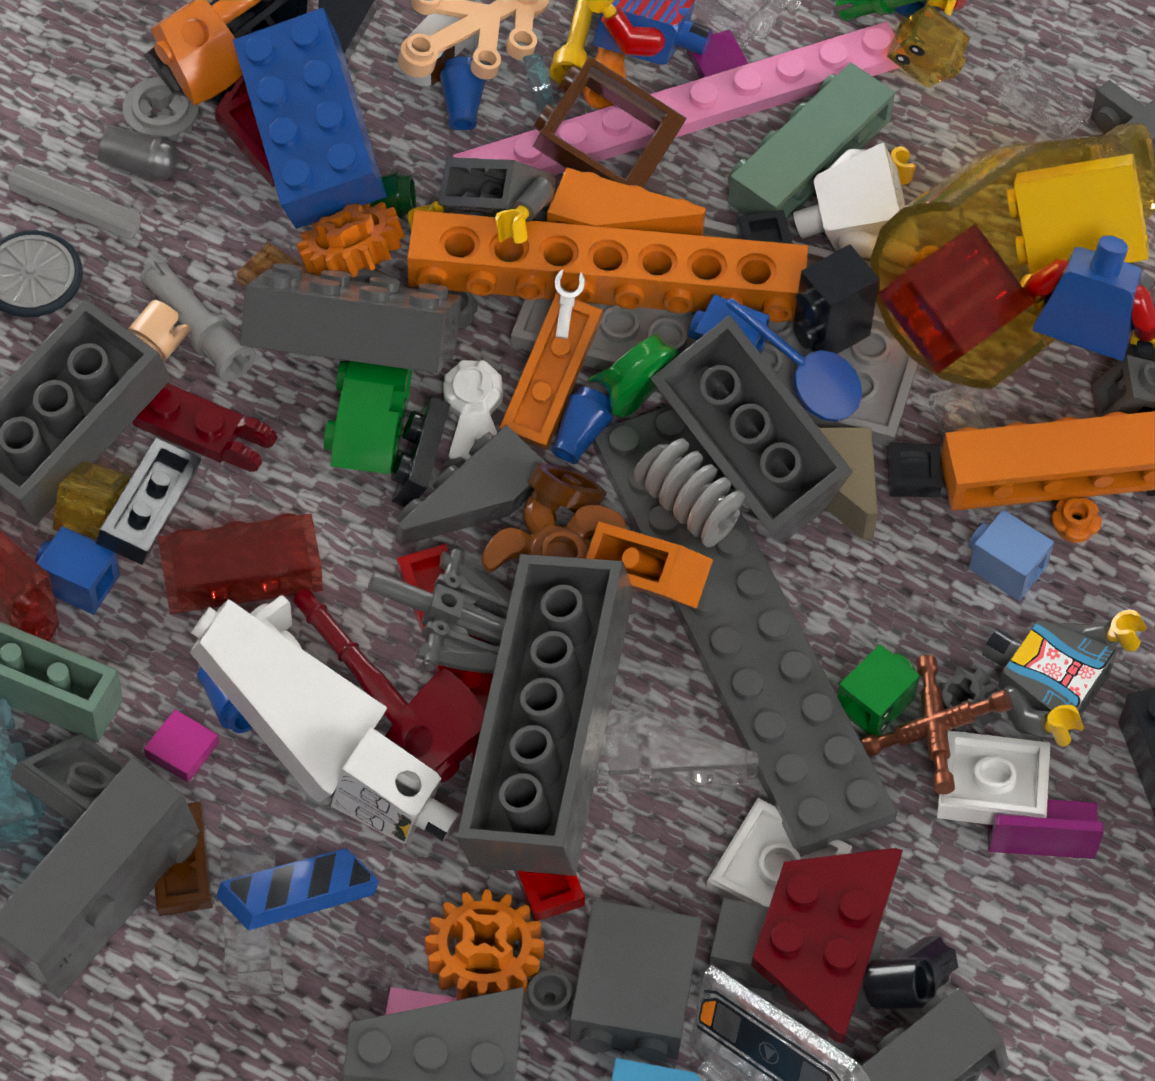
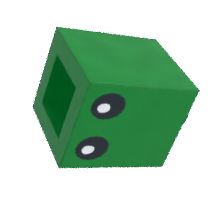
M879 644L839 684L837 697L850 721L868 735L879 736L915 700L920 675L908 659L897 653L892 654Z

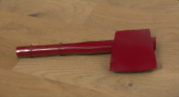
M306 588L299 591L295 595L293 602L306 617V622L313 625L338 655V660L343 662L353 673L364 692L387 707L383 715L392 724V727L385 737L437 772L441 777V783L451 779L459 770V763L478 745L485 709L473 692L444 667L424 685L408 704L387 677L359 649V644L354 643L327 611V606L321 604L310 589Z

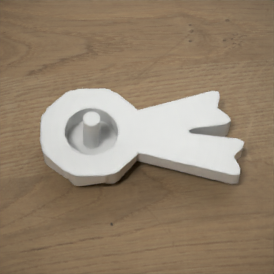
M462 360L444 376V402L449 403V410L459 417L449 452L450 464L465 463L472 457L469 455L470 449L484 434L488 432L493 435L497 434L490 415L503 401V381L501 375L485 360Z

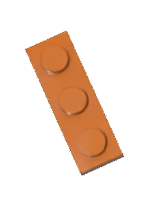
M557 292L499 427L501 430L507 425L524 442L548 450L564 412L568 396L571 395L604 316L602 309L575 300L574 307L572 308L568 339L556 338L560 310V294Z

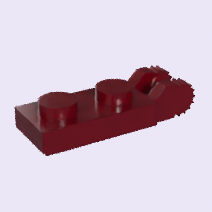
M169 383L132 421V424L137 428L219 463L225 461L249 472H255L259 469L263 461L261 459L262 456L249 446L247 447L243 443L235 441L237 437L268 449L274 445L278 437L273 428L264 422L261 423L252 417L244 418V415Z

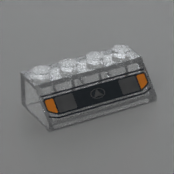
M711 965L704 972L689 1046L702 1062L697 1070L706 1081H871L857 1061L715 966Z

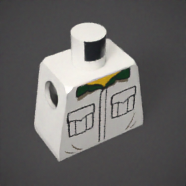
M369 727L342 768L331 807L403 844L408 842L417 827L443 842L459 817V813L434 799L441 781L439 774L371 727Z

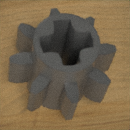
M960 667L956 668L955 676L946 683H939L938 685L943 691L944 709L968 702V699L973 700L971 704L988 699L992 693L1001 690L996 684H989L991 676L982 668H979L973 676L966 674ZM992 711L977 716L975 722L966 725L973 727L978 733L982 734L984 733L985 725L991 722L993 718L1000 719L1002 715ZM966 725L953 729L955 731L962 732L965 729Z

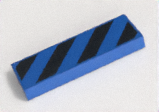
M345 848L222 881L216 897L249 931L373 896L379 880Z

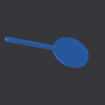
M730 298L727 300L726 304L733 312L797 364L794 372V389L800 402L811 414L822 420L836 422L847 419L858 409L862 399L861 382L856 370L846 359L834 352L823 350L809 353L803 357L735 299Z

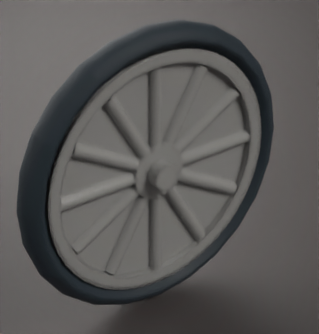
M39 230L21 231L0 239V311L23 318L40 317L63 308L73 299L80 288L83 278V266L79 254L69 242L51 232Z

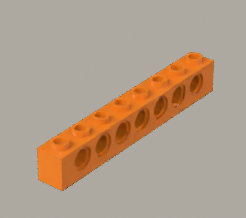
M414 210L407 258L408 287L419 288L420 284H438L448 287L450 291L470 292L478 296L494 294L516 296L526 300H553L557 292L555 278L563 269L561 286L569 292L577 290L580 272L583 273L585 286L583 291L575 297V300L586 304L615 305L624 309H660L677 314L696 313L698 310L705 312L715 294L725 299L733 298L741 305L770 315L769 321L781 323L786 321L794 322L801 270L807 268L808 245L542 221L526 222L528 239L523 243L515 244L513 237L507 238L503 242L498 241L495 217Z

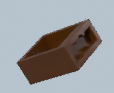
M589 56L581 69L572 65L557 89L563 92L564 96L555 108L548 103L538 117L533 128L540 133L532 147L565 168L581 172H592L601 178L644 188L687 118ZM585 86L655 130L654 135L626 179L555 135Z

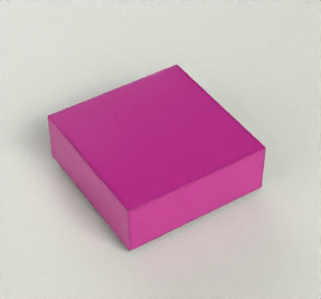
M175 709L144 747L145 757L189 782L218 746L219 738L218 734Z

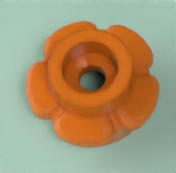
M1088 498L1062 499L1056 504L1057 510L1051 516L1052 524L1058 535L1072 543L1088 540L1100 530L1102 519L1097 514L1099 511L1097 505ZM1079 515L1081 520L1074 519L1072 516Z

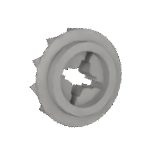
M161 77L146 79L130 89L123 102V115L126 126H130L133 131L153 136L159 134L170 137L175 142L179 133L192 131L193 122L199 118V104L194 106L187 97L173 94ZM169 107V116L161 113L157 117H153L154 108L163 110Z

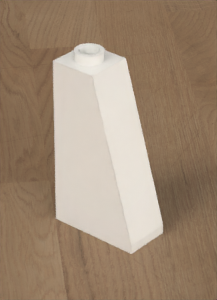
M228 599L217 612L208 607L191 632V634L199 639L190 651V654L308 795L319 803L333 794L342 768L369 727L375 728L387 707Z

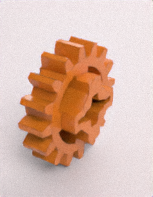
M380 202L374 207H371L370 203L363 206L361 204H349L343 210L331 216L322 217L318 222L312 223L313 230L304 231L300 234L303 241L297 243V248L308 274L315 273L316 276H321L322 271L336 270L350 273L351 278L357 276L360 269L366 268L372 271L376 269L375 264L389 261L392 258L389 251L398 250L402 247L400 239L405 238V234L394 207L387 209L384 202Z
M484 890L481 901H474L468 892L462 893V906L457 908L455 905L445 902L443 904V919L432 917L430 920V935L425 936V954L429 955V974H439V988L442 991L455 985L457 987V1000L466 999L470 993L482 996L507 991L510 988L524 987L525 993L527 991V977L533 978L540 973V959H544V941L540 940L541 923L540 921L530 922V907L527 904L514 910L512 908V895L508 893L500 902L492 901L490 890ZM454 937L457 940V945L455 946V954L451 956L448 946ZM518 939L521 951L516 959L513 956L514 941Z

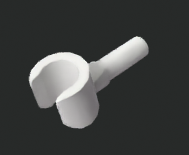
M562 269L555 278V288L560 294V310L555 337L568 339L575 297L583 291L585 277L580 272L577 290L566 291L561 286Z

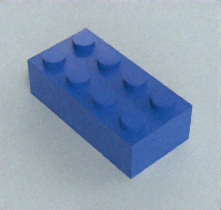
M324 8L234 39L233 43L279 201L294 227L298 229L318 222L322 217L331 216L343 210L349 204H361L363 206L387 197L338 33Z

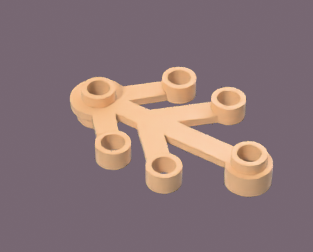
M411 0L413 9L420 14L431 15L437 13L462 19L430 36L417 33L406 38L401 44L398 65L409 76L416 78L426 77L433 72L438 54L479 33L478 46L473 54L470 69L480 79H492L497 75L501 64V56L497 51L500 21L511 15L514 17V29L510 32L506 50L511 57L517 60H527L532 57L537 44V37L532 32L533 19L546 10L549 0H496L489 5L468 0ZM518 41H519V42H523V43H525L527 46H521V45L517 44L516 42H518ZM480 61H487L492 65H484Z

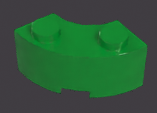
M340 361L336 381V390L341 391L336 421H327L324 435V450L332 451L331 467L391 474L398 458L403 422L409 404L412 369L355 361Z

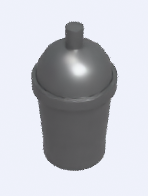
M107 125L98 150V162L144 177L145 181L151 183L153 181L169 179L176 170L185 173L189 171L190 164L179 161L177 148L170 141L166 140V136L159 134L157 136L148 135L112 125Z

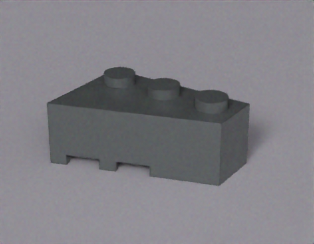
M524 987L350 1022L343 1081H516Z

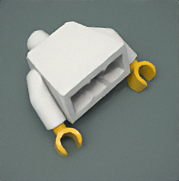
M884 143L868 150H846L827 170L817 174L815 177L814 185L818 204L793 212L795 224L802 239L825 232L835 251L850 244L862 258L877 260L900 267L907 263V271L930 277L933 276L937 268L933 263H926L931 262L936 255L935 247L932 244L923 242L918 244L914 250L910 249L909 243L914 242L901 185L909 184L912 181L916 165L913 163L908 164L910 153L905 147L899 146L894 148L891 155Z

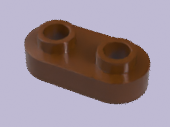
M538 463L528 479L529 485L534 489L531 496L543 506L554 511H558L559 507L563 506L575 513L580 507L586 505H600L607 495L606 491L595 481L568 467Z

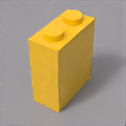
M1134 153L1020 172L1016 174L1014 188L1007 189L1011 218L1020 217L1023 233L1022 236H1016L1019 264H1028L1030 274L1034 275L1055 259L1067 260L1076 247L1095 251L1099 239L1103 236H1114L1126 242L1128 251L1124 262L1132 263L1149 259L1150 247Z

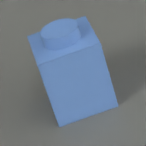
M1003 509L991 524L984 521L973 534L969 542V548L973 549L969 570L1020 602L1048 567L1054 541Z

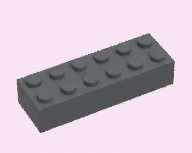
M520 554L457 834V839L471 867L576 876L634 594L623 561Z

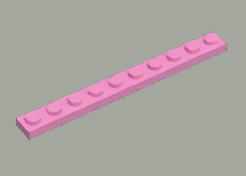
M888 21L650 95L687 118L676 137L817 94L820 86L829 75H837L850 62L869 75L875 76L904 67V64L896 60V55H907ZM613 105L564 120L555 135L598 162L646 147L655 130L618 106ZM536 129L453 155L455 158L516 160L553 175L563 173L566 170L564 166L532 147L540 133Z

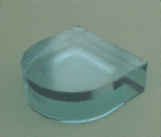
M539 53L523 57L527 82L536 112L543 111L548 103L552 106L555 105L543 57Z

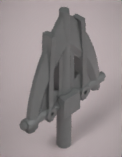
M453 549L449 553L442 552L440 568L445 570L444 574L440 573L432 593L374 571L367 589L369 591L424 612L421 624L426 626L423 629L422 636L426 637L427 643L424 642L416 658L423 660L422 665L425 670L433 671L438 665L464 671L494 674L512 594L509 589L486 573L463 561L464 555L460 549ZM474 605H477V606H479V607H481V608H484V609H486V610H488V611H490V612H493V613H495V614H497V615H500L502 618H500V617H498V616H496V615H494V614H491V613H489V612H487V611H484V610H482V609H480V608H477V607H475ZM469 635L474 636V637H477V638L482 639V640H485V641H487V642L496 644V645H498V646H493V645H490V644H488V643L479 641V640H477V639H474V638H472V637H469Z

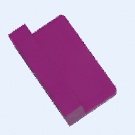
M1047 799L1046 818L997 815L994 824H988V852L1095 859L1104 834L1103 823L1097 821V803Z

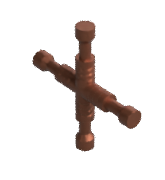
M923 655L916 660L917 672L923 679L924 688L920 694L924 717L895 726V731L881 736L871 734L860 738V741L867 755L872 757L878 755L886 747L898 743L901 746H905L927 738L929 758L935 765V774L932 778L934 791L937 794H949L955 790L954 776L948 768L947 760L951 754L947 731L975 722L977 716L992 711L1002 713L1011 710L1013 705L1008 691L1003 689L992 693L986 700L974 704L968 701L944 709L942 691L937 687L935 677L938 673L937 658L933 655Z

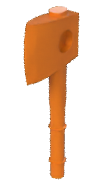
M191 0L150 28L157 42L154 45L155 52L160 60L169 66L176 81L194 106L223 92L243 75L233 40L236 38L226 25L258 4L261 0H219L212 6L207 0Z

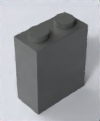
M593 899L570 1019L569 1040L579 1042L580 1046L594 1052H607L612 1048L633 1051L637 1057L647 1061L659 1062L664 1061L667 1057L678 1059L699 941L701 918Z

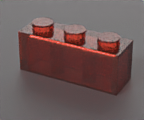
M288 513L279 515L274 519L250 523L234 521L218 528L198 531L182 529L175 531L171 535L158 536L170 614L208 609V607H221L228 599L235 604L274 599L281 595L284 597L293 596L306 588L310 589L311 592L323 591L322 569L312 513L303 515Z

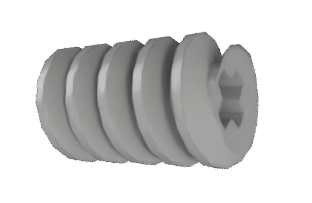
M684 438L677 439L670 445L659 444L653 447L637 463L633 479L639 485H645L646 491L653 498H659V503L667 511H673V516L681 524H687V529L695 537H701L702 543L706 547H714L735 526L740 515L739 509L745 500L744 493L737 490L726 496L730 490L731 482L726 477L713 482L717 469L712 464L705 465L699 469L703 456L698 451L691 452L685 456L689 443Z

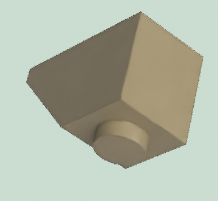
M819 428L853 471L825 509L862 539H873L878 510L871 428Z

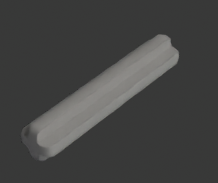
M22 164L15 165L12 172L9 173L7 180L9 182V189L20 195L126 239L134 238L140 229L141 215L129 208Z

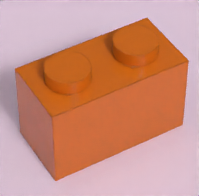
M598 521L586 559L623 561L633 590L697 609L713 559L681 545Z

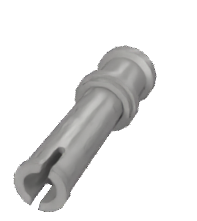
M162 259L154 261L160 273L149 263L141 273V282L161 302L178 312V321L181 325L186 324L189 326L193 349L200 355H206L216 366V374L225 382L234 381L247 373L256 359L254 348L240 346V340L231 332L232 326L225 317L212 315L169 268L166 261Z

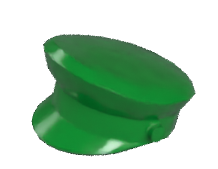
M657 334L652 335L630 349L610 368L590 377L588 382L601 383L609 392L612 414L620 418L627 417L634 413L655 392L657 386L650 378L679 355L678 350L673 346L666 345Z

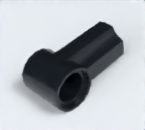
M929 936L920 939L892 959L871 960L867 965L864 976V989L870 1006L874 1009L923 1008L936 996V990L949 981L950 974L959 968L956 950L947 946L940 936Z

